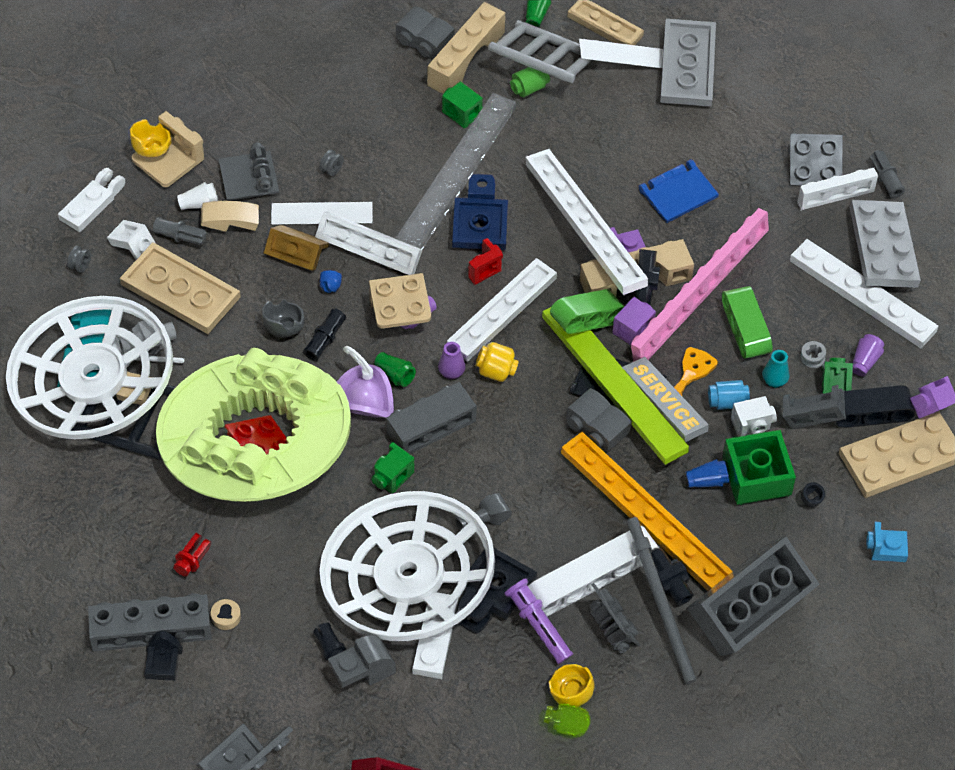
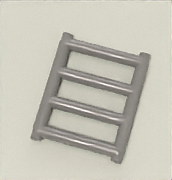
M519 20L516 22L513 30L497 43L491 42L488 46V50L495 54L569 83H573L576 74L592 61L591 59H582L580 57L566 70L554 66L569 51L581 55L580 44ZM524 33L536 37L520 52L508 48L510 44ZM546 42L558 46L543 61L531 57Z

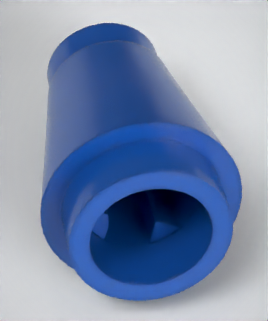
M715 459L690 471H686L689 488L723 487L724 483H729L725 460L717 461Z

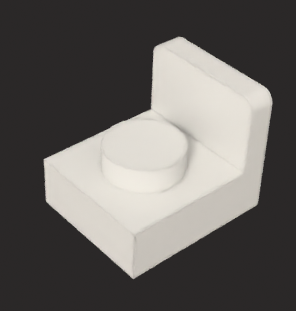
M123 220L107 237L112 246L129 249L135 260L140 257L152 242L155 243L144 224Z

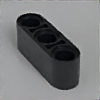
M898 385L844 391L846 419L837 420L836 425L841 428L900 423L911 420L916 415L910 399L912 398L910 389L907 386Z

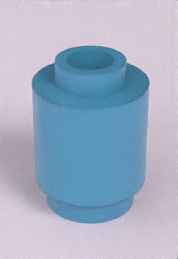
M742 380L715 382V385H708L710 408L716 407L717 410L733 409L734 403L750 400L749 387L744 385Z

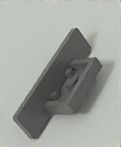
M243 723L196 765L200 770H258L268 760L265 755L272 749L277 752L290 741L287 736L293 729L290 725L280 729L262 746Z

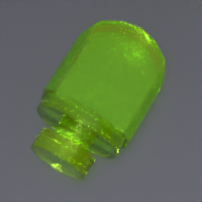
M559 704L557 711L553 710V706L548 705L543 723L549 724L550 721L554 722L552 730L573 737H581L589 728L590 716L584 708L573 705Z

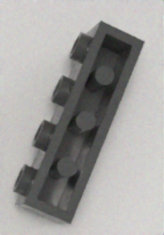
M193 593L185 597L176 598L163 596L155 600L145 601L132 599L125 603L115 604L102 602L95 606H88L89 636L93 652L147 646L149 639L154 634L162 630L173 635L180 643L212 640L207 594Z

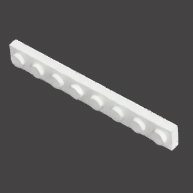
M550 149L527 156L526 166L621 293L625 295L647 287V276Z

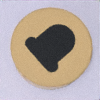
M229 599L216 602L211 608L212 623L221 630H230L236 627L241 619L238 604Z

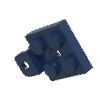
M473 174L469 179L468 198H455L452 248L482 249V240L488 238L493 245L496 244L501 250H506L508 200L495 199V179L492 175ZM483 181L487 186L479 187L477 183ZM478 220H483V224L486 226L477 227L474 224H477Z

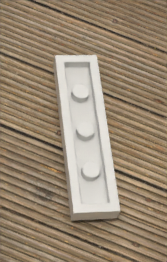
M327 211L323 212L315 235L318 239L408 275L415 274L422 253L420 248Z

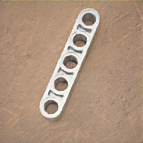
M641 526L644 537H648L652 547L650 553L657 550L659 546L647 530ZM630 530L535 580L528 586L536 599H541L543 602L542 610L546 616H550L593 593L595 589L591 584L594 583L599 588H602L643 566L639 555H635L631 544L633 538Z

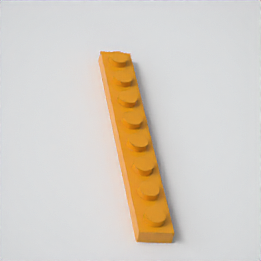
M583 432L561 447V454L629 518L638 517L640 526L647 530L653 540L674 560L681 561L686 567L687 572L707 591L733 572Z

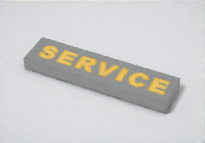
M646 357L622 367L685 442L708 432V423Z

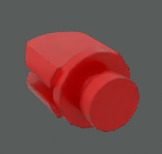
M195 533L184 549L176 554L175 559L177 562L173 566L174 570L182 576H188L190 572H196L200 567L199 563L207 554L212 542L205 539L197 548L202 535Z

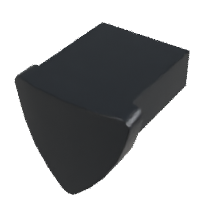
M162 630L154 634L147 643L146 651L148 654L145 678L175 681L179 654H182L183 647L173 635Z

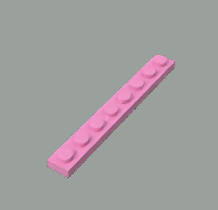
M758 208L752 216H748L740 229L730 235L724 246L715 251L709 262L699 268L694 278L689 283L684 284L679 294L673 300L668 301L664 310L649 322L648 327L640 335L633 339L631 344L633 362L643 357L649 360L769 231L767 211Z

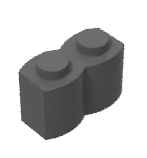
M413 7L396 24V37L401 44L417 48L421 55L432 59L438 55L455 35V29L449 23L442 19L434 18L429 12L419 7Z
M591 388L567 408L566 419L570 428L576 432H583L605 452L610 451L630 433L631 420L621 410L610 405L600 393Z

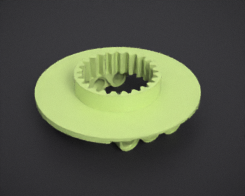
M251 348L244 356L238 354L226 357L200 368L185 378L171 392L159 413L156 427L157 445L160 456L170 473L188 488L221 500L243 502L266 500L286 495L308 485L335 463L341 455L350 434L351 413L344 390L328 373L299 359L282 355H267L261 349ZM254 407H257L259 411L268 407L269 412L278 409L279 415L286 413L287 419L292 420L295 426L292 429V436L286 438L287 444L280 443L279 450L277 451L269 449V454L267 455L263 449L255 444L249 443L243 447L229 436L223 435L219 438L215 436L219 434L218 428L224 427L223 420L231 421L232 414L240 416L242 410L245 409L247 412H251Z

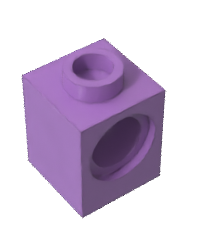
M633 297L614 317L613 334L631 345L633 339L648 327L649 322L655 317L656 311L648 303L641 302Z

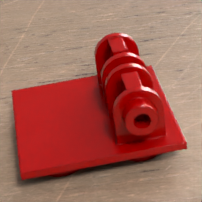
M271 415L225 424L224 426L228 431L227 435L235 439L240 446L244 447L249 443L255 444L263 449L266 455L269 454V449L279 450L280 443L287 444V437Z

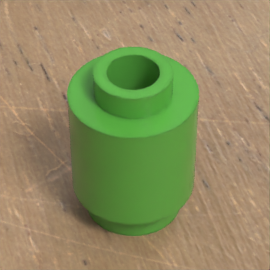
M527 67L512 74L510 86L516 95L519 94L521 97H526L545 88L546 84L550 82V76Z

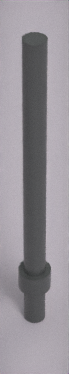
M638 517L630 518L627 520V524L633 538L631 544L635 555L640 557L685 684L693 683L696 681V677L650 553L652 547L649 539L644 537Z

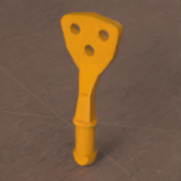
M688 347L682 361L684 374L674 388L682 396L687 385L695 380L706 377L717 367V359L705 351Z

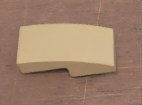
M213 201L203 203L201 206V226L226 232L229 225L255 231L259 224V205L239 201Z

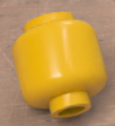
M490 342L486 347H481L475 366L479 367L480 375L503 382L507 379L508 375L514 376L518 360L514 359L515 352L512 348Z

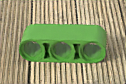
M747 286L723 291V307L742 357L746 359L772 353L771 336L752 288Z
M605 289L563 297L552 305L550 315L565 332L572 334L612 326L614 317L624 306L610 290Z

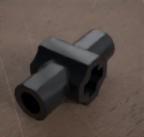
M639 249L637 265L647 276L648 286L634 291V297L641 302L651 305L652 290H657L660 267H655L657 251Z
M662 548L651 552L665 594L670 593L678 606L689 602L694 594L687 585L689 583V576L684 564L677 559L671 561Z

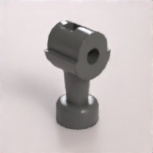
M499 493L486 496L479 504L480 509L475 512L483 523L489 521L494 525H501L502 522L512 515L510 508ZM455 516L456 525L459 531H461L468 523L459 516Z

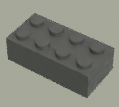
M785 536L769 542L687 607V609L719 655L724 656L736 653L820 584Z

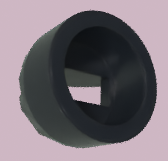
M816 482L808 483L801 491V500L809 507L818 506L825 498L824 488ZM816 492L818 496L810 500L808 496Z

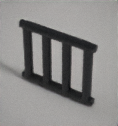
M167 384L162 394L169 396L176 387ZM151 388V390H150L151 393H150L149 397H150V396L152 395V393L156 390V388ZM160 398L145 414L137 419L128 438L114 435L112 432L89 439L162 460L157 441L154 446L139 442ZM117 399V406L121 404L123 401ZM98 403L87 404L81 415H93ZM111 417L107 419L104 426L114 423ZM77 422L71 431L91 430L95 428L88 427V423Z

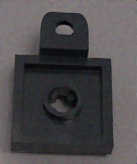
M494 548L495 566L492 580L496 581L498 578H501L502 585L494 586L491 582L482 601L458 624L477 634L488 625L493 618V613L506 620L516 605L511 597H506L504 593L525 578L528 580L527 586H529L537 579L538 572ZM485 549L471 566L470 571L486 569ZM484 580L467 582L466 588L462 593L463 597L459 602L458 611L466 607L476 596ZM470 617L476 623H470L467 618Z

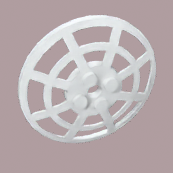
M93 296L72 300L43 314L20 336L12 349L7 363V390L20 416L32 427L45 434L67 439H87L107 435L139 419L160 398L172 372V345L164 325L157 316L146 307L134 301L112 296ZM90 310H112L108 325H90L75 330L68 318L74 314ZM123 312L144 320L154 329L155 333L142 342L132 332L119 327ZM57 322L59 323L64 336L54 342L43 354L42 358L26 353L39 335ZM105 334L102 343L83 345L79 339L89 335ZM116 336L127 340L135 348L121 355L113 347ZM161 341L166 358L165 370L162 377L149 378L150 358L147 351ZM70 344L73 351L64 358L61 364L51 361L63 347ZM141 357V377L127 376L126 365ZM21 363L37 368L35 373L37 395L20 399L17 384ZM99 370L96 376L86 377L88 372ZM46 371L58 374L60 387L45 392L44 379ZM122 387L135 388L131 395L117 406L112 397ZM144 388H156L147 401L126 417L123 416L121 412L135 402ZM67 396L75 404L70 413H67L57 408L51 401ZM102 402L107 410L94 415H81L87 404ZM43 404L51 414L63 419L64 422L59 429L45 426L36 421L26 408ZM110 417L114 422L96 429L71 431L77 422H96Z
M425 491L389 494L359 507L335 528L326 543L321 557V586L326 601L334 614L344 624L367 636L375 635L382 640L410 641L426 638L458 624L482 601L494 575L495 555L493 542L487 527L480 517L468 506L456 499ZM417 506L415 521L396 523L380 529L372 516L393 508ZM429 506L452 512L464 519L468 524L455 535L442 526L427 522ZM362 523L370 537L358 548L352 561L335 557L344 539L354 528ZM413 531L412 540L401 541L392 545L387 538L398 533ZM425 532L438 535L448 542L436 550L432 545L424 542ZM476 532L485 548L487 566L486 569L470 571L469 556L463 543ZM377 544L383 552L376 560L375 566L361 564L366 554ZM456 550L461 561V571L445 572L442 560ZM331 568L349 572V587L355 600L338 605L331 588ZM411 568L417 570L411 576L402 575L403 571L406 569ZM358 575L374 577L377 589L363 596L358 586ZM484 580L478 593L466 607L457 614L449 609L461 596L467 582ZM442 583H458L453 593L444 602L435 595ZM384 597L391 602L397 603L393 615L381 612L372 607L371 604ZM425 601L432 608V610L422 614L406 616L410 604ZM363 609L374 618L389 622L390 625L387 632L374 630L358 624L350 619L347 614ZM437 615L444 620L440 624L423 630L400 632L403 624L422 622Z

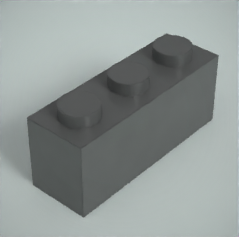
M460 382L452 386L448 385L441 388L437 393L427 398H420L413 405L403 410L398 409L386 417L387 434L396 445L411 454L476 422L477 406Z

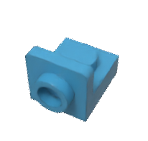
M874 522L872 532L868 531L866 538V547L871 549L872 560L906 562L908 558L907 531L881 530V522Z

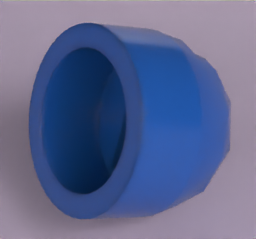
M330 270L321 272L319 282L322 290L327 293L336 292L341 285L342 275Z

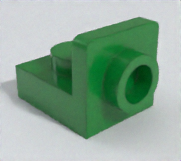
M829 358V362L825 361L822 364V394L832 392V386L838 385L839 389L842 388L843 391L852 389L853 363H846L844 358Z

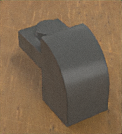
M375 635L356 639L354 647L328 659V664L342 688L364 677L369 686L396 673L395 661L383 641Z

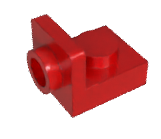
M488 238L482 240V254L475 256L469 261V279L474 285L502 270V251L498 245H493Z

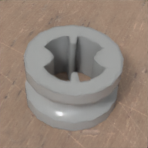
M810 341L803 345L801 361L805 366L818 368L825 362L826 348L823 344ZM809 352H815V355L818 354V357L812 358V355H809Z

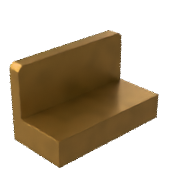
M280 225L270 229L264 254L313 271L317 268L321 250L327 248L329 243L312 235Z

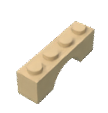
M483 2L428 65V86L444 94L448 88L455 86L460 81L462 82L466 69L475 53L484 45L488 47L491 42L496 43L505 33V12Z
M683 239L668 241L649 248H640L657 251L655 267H660L659 280L666 286L692 280L694 262ZM639 249L637 251L629 252L630 256L634 259V261L637 264L639 257ZM590 260L587 263L581 264L580 282L585 293L608 289L616 297L618 287L597 260Z

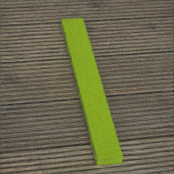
M551 307L542 311V318L616 407L631 420V425L665 465L689 452V446L591 330L568 334L550 315Z

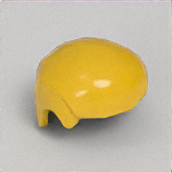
M144 119L134 123L130 128L132 147L141 156H161L167 152L172 143L170 131L165 129L161 123L151 126Z
M569 664L560 667L554 672L551 680H549L551 695L557 703L567 708L579 707L588 702L592 697L594 679L587 667Z

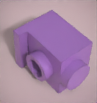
M948 376L918 388L920 394L910 398L919 419L955 404V392Z

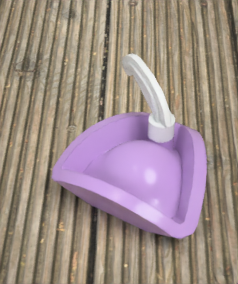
M345 346L343 348L344 352L350 354L359 364L345 372L337 381L346 394L350 413L383 418L390 416L394 410L393 394L385 372L378 366L368 364L358 352L349 346Z

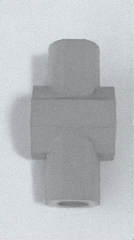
M145 321L138 322L132 328V333L142 342L155 333L154 329ZM173 323L163 324L170 341L177 339ZM121 337L118 338L123 355L135 348L127 340ZM160 341L147 351L149 356L156 355L164 348L162 342Z

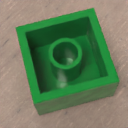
M781 430L725 439L722 458L726 463L729 481L737 505L792 495L796 476Z

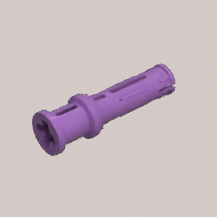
M525 578L509 588L504 594L506 597H511L520 610L519 616L523 619H528L559 665L571 657L573 652L570 651L542 610L543 602L541 599H536L527 586L528 580ZM549 635L552 637V639H553L554 642L556 643V646H555V644L553 643V641L551 640V638L549 637Z

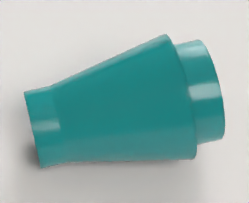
M775 350L762 371L763 379L769 386L781 387L790 378L788 355L783 350Z

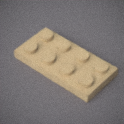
M154 242L120 277L122 286L207 334L212 331L241 297L240 291Z
M936 412L841 447L839 455L863 496L867 498L955 465V436L940 412Z

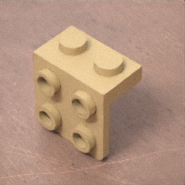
M165 111L158 118L159 123L170 131L172 143L169 149L158 157H144L135 152L132 155V162L161 186L169 187L204 160L201 136L197 132H192L188 129L178 117L174 118Z
M423 273L369 280L370 305L374 307L376 323L379 328L426 323L431 320V310Z

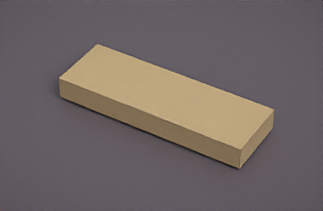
M578 0L568 10V18L613 43L636 45L644 36L643 29L590 0Z

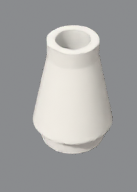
M204 182L183 194L177 195L181 210L201 208L203 203L218 201L213 183L206 184Z

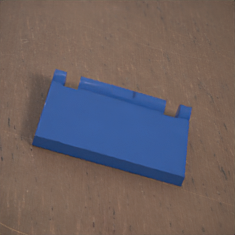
M692 159L686 162L689 171H686L685 166L681 164L649 180L648 184L651 190L648 189L645 183L639 185L641 194L647 198L665 223L719 196L718 192L697 168Z

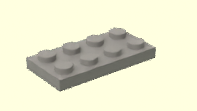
M678 19L665 20L660 103L712 107L716 22Z
M852 200L850 212L865 286L918 288L921 279L904 203Z

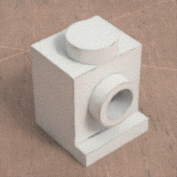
M766 396L734 403L731 420L737 436L741 437L770 430L771 423L777 421L774 407L769 406Z

